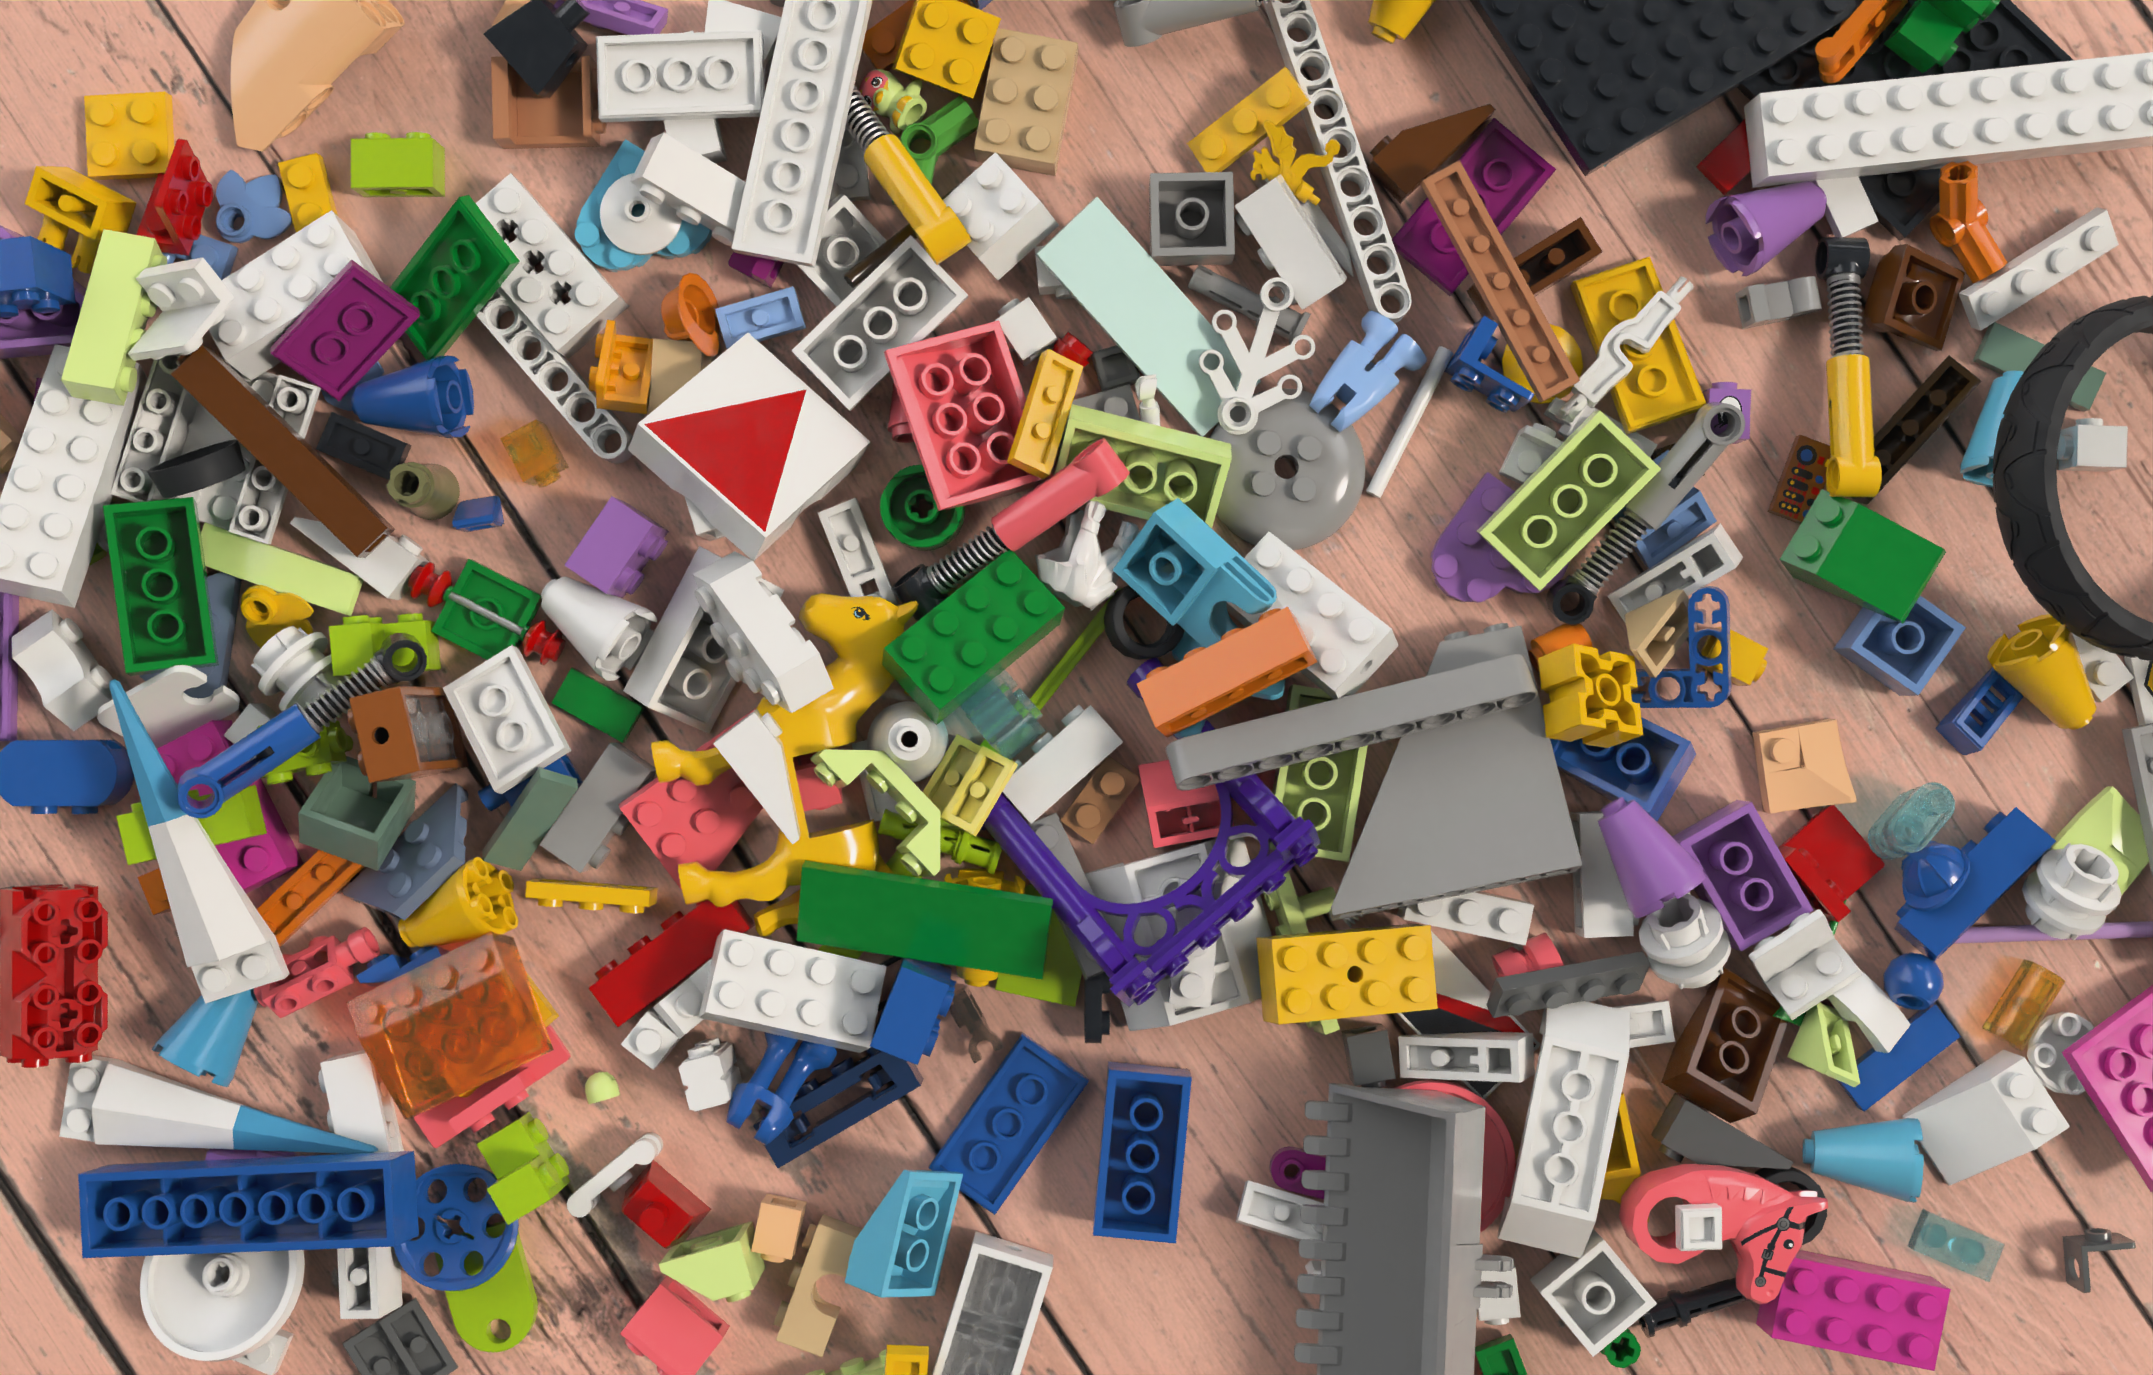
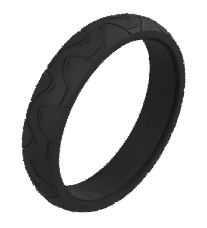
M2138 296L2104 305L2073 321L2059 331L2039 351L2023 372L2010 395L2003 412L2004 418L2001 419L1997 432L1993 459L1994 502L1997 504V507H1995L1997 521L2004 545L2010 559L2014 562L2013 566L2024 585L2028 587L2027 589L2035 600L2062 625L2065 624L2069 631L2091 645L2110 653L2153 661V623L2132 614L2111 599L2095 583L2076 554L2062 517L2056 475L2057 449L2061 427L2072 396L2084 375L2107 349L2124 337L2138 332L2153 334V296Z

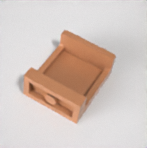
M582 55L581 62H577L550 98L537 95L503 56L491 57L493 139L503 149L601 147L600 134L606 133V122L599 120L597 63L591 55Z

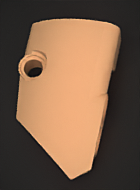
M256 0L236 28L233 37L231 102L237 146L265 151L276 139L285 137L297 129L329 97L334 90L332 83L356 58L361 55L377 53L405 24L402 15L389 0Z

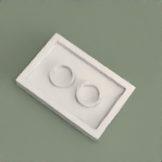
M513 645L443 688L494 792L499 794L505 793L532 776L538 767L545 768L571 751L520 650Z

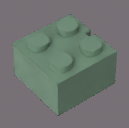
M346 756V762L332 764V772L325 773L299 811V843L378 871L415 811L416 781L405 779L377 782L376 799L372 797L373 783H369L368 776L362 774L358 760Z

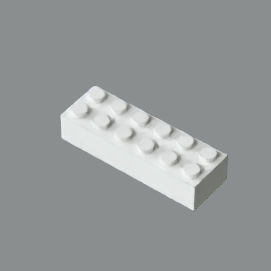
M55 344L0 497V592L75 608L105 520L103 505H110L113 495L110 493L148 378L140 363L136 362V386L133 392L127 393L124 406L72 397L61 381L70 347Z

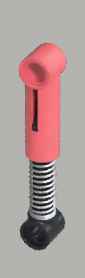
M1099 439L1079 453L1069 465L992 517V528L987 526L986 532L981 530L980 536L975 534L974 540L971 538L968 540L969 544L964 542L963 548L958 546L957 552L952 550L951 556L946 554L945 560L940 559V564L935 562L930 567L920 564L911 569L892 586L891 590L902 604L911 601L918 602V607L913 617L916 621H919L948 597L947 593L951 591V588L957 587V583H963V579L967 580L969 575L973 576L974 572L980 571V567L985 568L986 563H992V559H997L998 555H1002L1008 549L1014 552L1095 496L1100 497L1110 492L1123 482L1130 472L1106 439Z

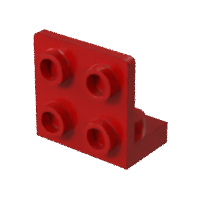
M177 139L165 174H158L136 235L155 238L161 252L189 256L194 240H198L200 237L201 219L205 208L209 207L212 203L213 188L211 183L207 181L200 167V161L194 155L187 140Z
M1827 805L1778 847L1811 906L1815 910L1820 909L1826 919L1840 922L1851 912L1844 901L1885 866L1882 859L1835 805Z

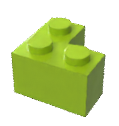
M422 613L397 615L398 623L388 624L382 623V617L369 618L368 615L343 617V625L329 626L333 676L351 677V671L357 673V667L363 669L364 663L370 662V658L375 656L374 653L380 650L383 641L395 633L413 635L420 642L427 655V665L424 672L441 670L438 635L431 631L435 621L423 620ZM410 648L396 650L392 656V663L398 666L409 664L414 658V651Z
M530 1112L476 1144L497 1178V1181L488 1187L487 1191L507 1225L551 1200L570 1182L567 1176L570 1171L566 1161L559 1153L554 1154L547 1142L549 1135L544 1124L538 1118L534 1119Z

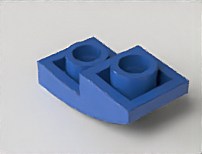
M437 946L434 948L424 947L410 956L411 962L409 963L406 958L394 954L380 955L368 962L366 965L367 970L356 977L360 983L373 987L401 986L433 977L457 964L450 951Z

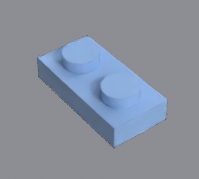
M793 286L715 309L726 349L730 348L747 333L758 342L806 329L797 293Z

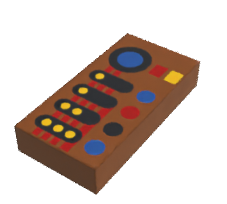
M1803 435L1795 437L1769 506V513L1798 524L1802 523L1821 489H1824L1826 484V469L1831 458L1830 445Z

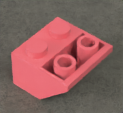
M1169 760L1138 765L1154 848L1218 836L1221 821V804L1215 784L1182 791L1176 787Z
M666 1275L638 1308L620 1334L625 1338V1344L633 1353L641 1357L645 1355L657 1365V1371L660 1375H695L723 1339L730 1325L678 1281Z

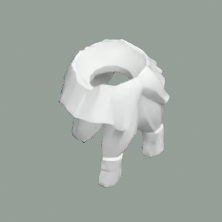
M1089 500L1085 511L1076 510L1073 514L1066 517L1065 536H1063L1059 547L1044 554L1035 555L1039 580L1053 595L1069 602L1074 607L1084 605L1092 611L1096 606L1115 595L1114 590L1118 588L1116 582L1119 576L1113 569L1137 537L1140 530L1136 524L1122 521L1113 547L1101 553L1097 535L1100 528L1099 522L1104 517L1106 508L1098 501Z

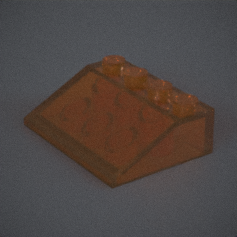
M492 931L346 1002L358 1039L404 1119H411L554 1050L514 937L500 935Z

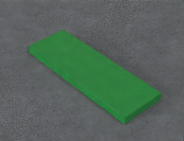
M805 860L801 871L797 941L1043 979L1053 899Z

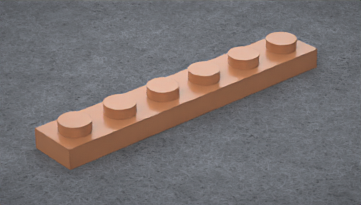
M1460 160L1424 179L1420 185L1495 322L1498 323L1502 335L1539 402L1541 403L1580 381Z

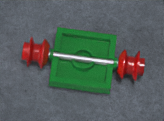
M468 559L454 587L452 586L451 572L446 570L441 575L434 573L435 564L432 562L427 563L424 567L418 566L413 571L408 582V587L412 589L411 598L417 599L422 594L427 596V605L430 608L446 601L431 630L435 634L486 660L511 645L519 648L522 641L524 656L528 657L534 652L538 653L541 665H545L549 660L555 662L561 655L566 640L562 639L563 633L559 629L553 633L548 632L545 620L530 626L541 606V594L473 559Z

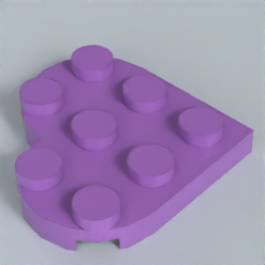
M1489 472L1485 473L1439 536L1431 552V569L1435 576L1436 585L1447 596L1460 602H1483L1496 596L1504 587L1516 593L1535 594L1554 586L1564 576L1570 563L1569 561L1540 591L1476 532L1515 492Z

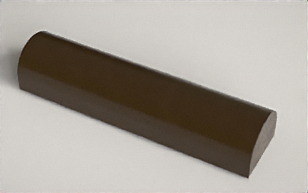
M1950 355L1874 436V456L1879 458L1882 470L1879 492L1981 383L1979 378ZM1874 497L1851 498L1859 503L1867 505L1873 500Z

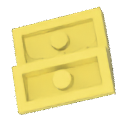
M957 734L923 793L940 810L941 820L976 837L1018 764L983 745L981 747Z

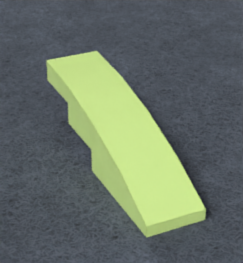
M204 523L201 537L205 566L257 585L267 586L280 593L295 594L309 603L348 616L352 615L364 581L358 575L302 554L228 532L227 529Z

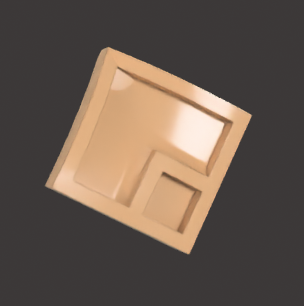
M1829 718L1752 732L1763 812L1772 814L1810 807L1857 802L1845 764L1836 719Z

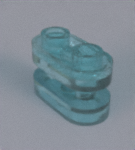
M1930 782L1901 793L1870 828L1868 843L1871 850L1878 857L1886 860L1897 859L1922 850L1954 813L1955 800L1951 791L1940 783Z

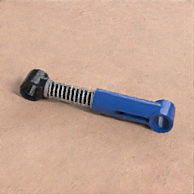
M395 633L388 636L383 641L380 650L374 653L375 656L373 658H370V662L364 663L363 669L357 667V673L351 671L352 676L349 678L344 676L345 681L343 682L338 680L339 685L331 684L332 689L330 691L325 689L324 695L318 693L319 698L315 699L312 697L311 700L313 702L310 704L305 702L306 707L303 708L295 703L201 767L187 770L180 777L177 784L178 804L181 810L194 818H207L214 815L225 801L321 738L320 731H323V725L329 727V721L335 723L336 717L342 718L343 712L348 713V709L351 708L349 698L381 691L382 686L387 688L388 685L394 684V682L397 684L400 681H411L418 678L424 672L427 665V655L420 642L413 635L407 633ZM400 648H410L414 651L413 660L405 666H398L392 663L394 652ZM205 784L212 788L213 793L208 799L198 801L192 799L188 795V791L192 786Z

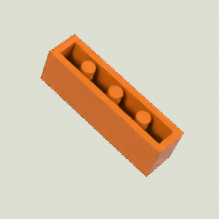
M1289 607L1282 610L1276 608L1265 612L1259 617L1258 622L1244 629L1235 628L1226 632L1221 637V641L1207 648L1199 647L1189 651L1184 655L1182 661L1170 667L1162 666L1150 671L1146 675V679L1136 685L1155 728L1168 738L1317 663V659L1297 618Z

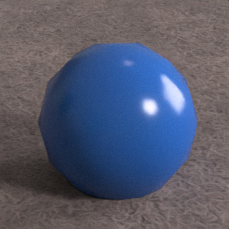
M1910 952L1896 957L1889 963L1883 975L1884 990L1890 999L1898 1006L1907 1009L1921 1010L1928 1008L1937 1001L1944 988L1943 973L1934 960L1922 954Z

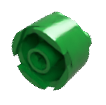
M923 465L909 466L896 473L885 487L880 499V513L885 527L901 544L914 550L931 551L947 545L959 534L964 523L965 506L938 511ZM920 499H926L929 505H934V509L928 511V517L921 518L917 512H913V508L919 507Z

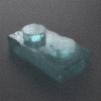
M1923 1209L1907 1246L1914 1251L1990 1282L2005 1244Z

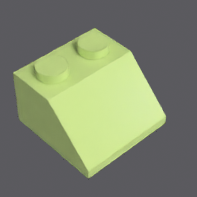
M752 1221L685 1240L680 1244L672 1246L659 1263L661 1273L712 1301L726 1297L727 1302L739 1301L750 1296V1290L755 1288L766 1267L764 1260L760 1257L761 1253L751 1252L755 1234Z

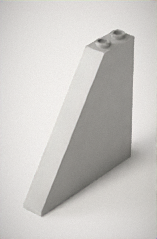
M1500 623L1485 628L1484 633L1469 636L1467 631H1461L1445 636L1444 641L1439 643L1426 675L1429 676L1509 655L1521 654L1525 658L1538 694L1521 625L1509 628L1507 623ZM1539 694L1533 701L1517 708L1400 738L1329 911L1330 921L1573 873L1582 866L1551 740L1546 738L1544 713Z

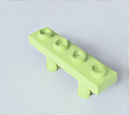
M1286 872L1284 874L1286 880L1277 890L1269 895L1263 892L1268 908L1271 911L1275 910L1279 926L1275 927L1276 935L1309 933L1306 926L1307 920L1329 913L1336 893L1332 887H1327L1298 897L1290 873ZM1350 969L1348 970V973H1347L1348 978H1349V975H1350ZM1337 1019L1305 1022L1309 1028L1313 1027L1315 1032L1324 1035L1340 1030Z

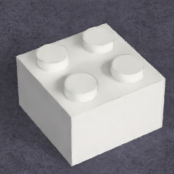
M996 152L943 199L946 206H950L968 232L972 242L967 246L997 280H1000L1059 226L1042 202Z
M1594 1229L1581 1258L1560 1254L1530 1279L1540 1294L1593 1357L1657 1304Z

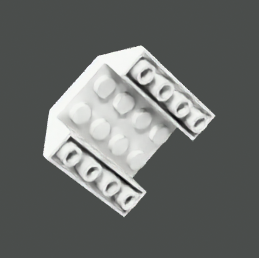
M181 353L154 360L110 494L134 502L194 497L197 503L199 521L271 545L288 489L240 442L239 445L246 470L220 483L181 496L163 498L147 471L165 461L205 447L187 426L206 409L171 375L179 367L176 365V361L182 355ZM228 364L305 439L321 390L320 387L269 372H264L251 381Z
M1217 837L1203 839L1201 843L1128 864L1119 863L1085 873L1095 897L1122 904L1150 901L1178 888L1179 878L1190 879L1209 856ZM1243 837L1230 840L1227 861L1232 866L1243 867L1250 862ZM1220 864L1215 870L1220 876L1217 881L1222 883L1221 895L1240 880L1239 878L1229 876L1223 871ZM1260 895L1251 902L1254 907L1243 919L1238 922H1234L1231 919L1219 930L1222 935L1216 943L1211 1008L1169 1005L1170 977L1167 974L1154 985L1157 991L1143 1004L1137 1005L1133 1003L1128 1007L1121 1001L1129 1031L1172 1026L1245 1005L1261 998L1256 938L1272 935ZM1173 906L1167 910L1171 912L1176 920V907ZM1103 913L1107 923L1123 941V929L1127 917ZM1157 915L1141 916L1134 932L1136 944L1142 947H1150L1157 940L1161 939L1167 929L1165 919ZM1137 956V959H1138L1140 962H1141V961H1145V960L1148 959V958H1144V957Z

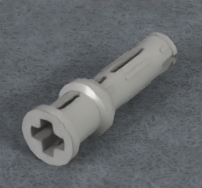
M1199 264L1189 282L1188 288L1256 321L1255 325L1258 326L1264 308L1260 295ZM1269 296L1272 302L1280 303V298ZM1289 307L1281 310L1273 332L1288 339L1290 345L1293 338L1301 335L1311 314L1306 311L1301 314Z

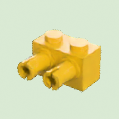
M36 166L24 204L44 214L43 224L37 237L38 240L63 251L69 228L79 232L75 251L71 258L72 267L78 268L77 270L91 274L103 229L127 233L137 202L69 167Z

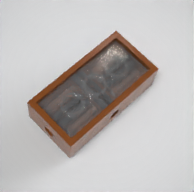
M397 686L349 698L351 709H348L347 713L348 722L352 732L358 734L361 751L358 752L357 756L358 764L362 774L368 776L369 783L423 778L469 766L458 718L443 690L444 687Z

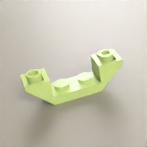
M824 749L815 753L810 758L816 765L814 768L815 774L829 787L835 785L838 789L848 786L865 769L868 772L866 775L868 782L880 793L884 794L887 792L897 802L895 809L907 822L912 824L915 821L918 824L896 847L903 855L900 859L901 863L916 877L920 874L923 877H932L940 871V810L884 751Z

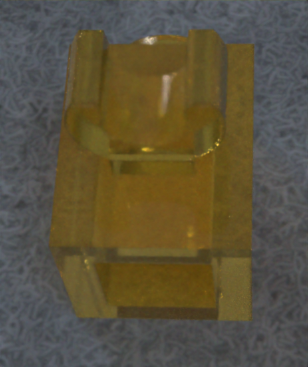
M537 419L500 438L524 483L532 486L538 485L539 488L545 487L561 478L559 472L569 468L549 428L545 423Z

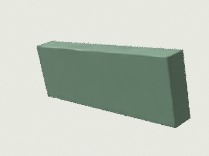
M1994 322L1988 326L1973 362L2002 375L2006 371L2013 370L2024 372L2045 345ZM2091 366L2075 390L2069 406L2082 412L2090 410L2106 372Z
M538 767L482 850L483 861L521 871L577 791V778Z

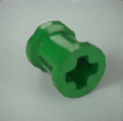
M1627 1328L1600 1351L1606 1355L1611 1365L1617 1368H1626L1630 1364L1637 1362L1641 1346L1634 1334ZM1621 1338L1624 1340L1622 1345L1615 1344L1613 1349L1610 1347L1612 1342L1619 1343Z

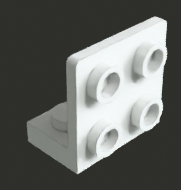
M203 257L145 268L136 278L147 292L150 300L162 310V313L132 347L128 355L133 361L149 358L158 360L164 356L180 353L188 355L202 345V337L209 328L224 318V310L235 297Z
M1820 909L1812 914L1804 913L1791 922L1789 929L1776 937L1769 936L1755 946L1754 952L1749 955L1761 980L1791 1020H1794L1862 976L1858 966L1835 939L1828 921Z

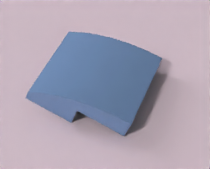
M1669 450L1662 453L1653 461L1658 465L1669 452ZM1693 486L1656 531L1647 528V535L1642 534V541L1637 540V547L1632 546V548L1650 569L1713 525L1717 520L1700 490ZM1623 507L1613 517L1615 523H1620L1619 517H1625L1624 511H1626V507Z

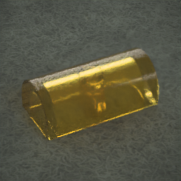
M2024 959L1985 1021L1982 1029L2012 1048L2022 1052L2065 984V980L2043 966Z

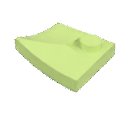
M2107 786L2086 804L2054 838L2056 842L2050 849H2064L2070 843L2071 845H2088L2102 851L2109 858H2112V861L2117 866L2119 872L2117 883L2122 895L2149 863L2140 815L2113 786Z

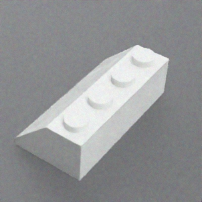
M910 235L791 351L851 411L890 373L884 355L886 350L924 340L969 296L939 264L936 265L929 254Z
M699 546L623 691L650 709L710 733L737 681L733 679L726 667L725 661L729 657L725 648L716 642L711 633L710 626L714 624L709 612H705L700 606L694 592L698 589V586L692 574L722 557ZM763 578L757 580L764 583L772 595L777 594L781 598L784 589Z

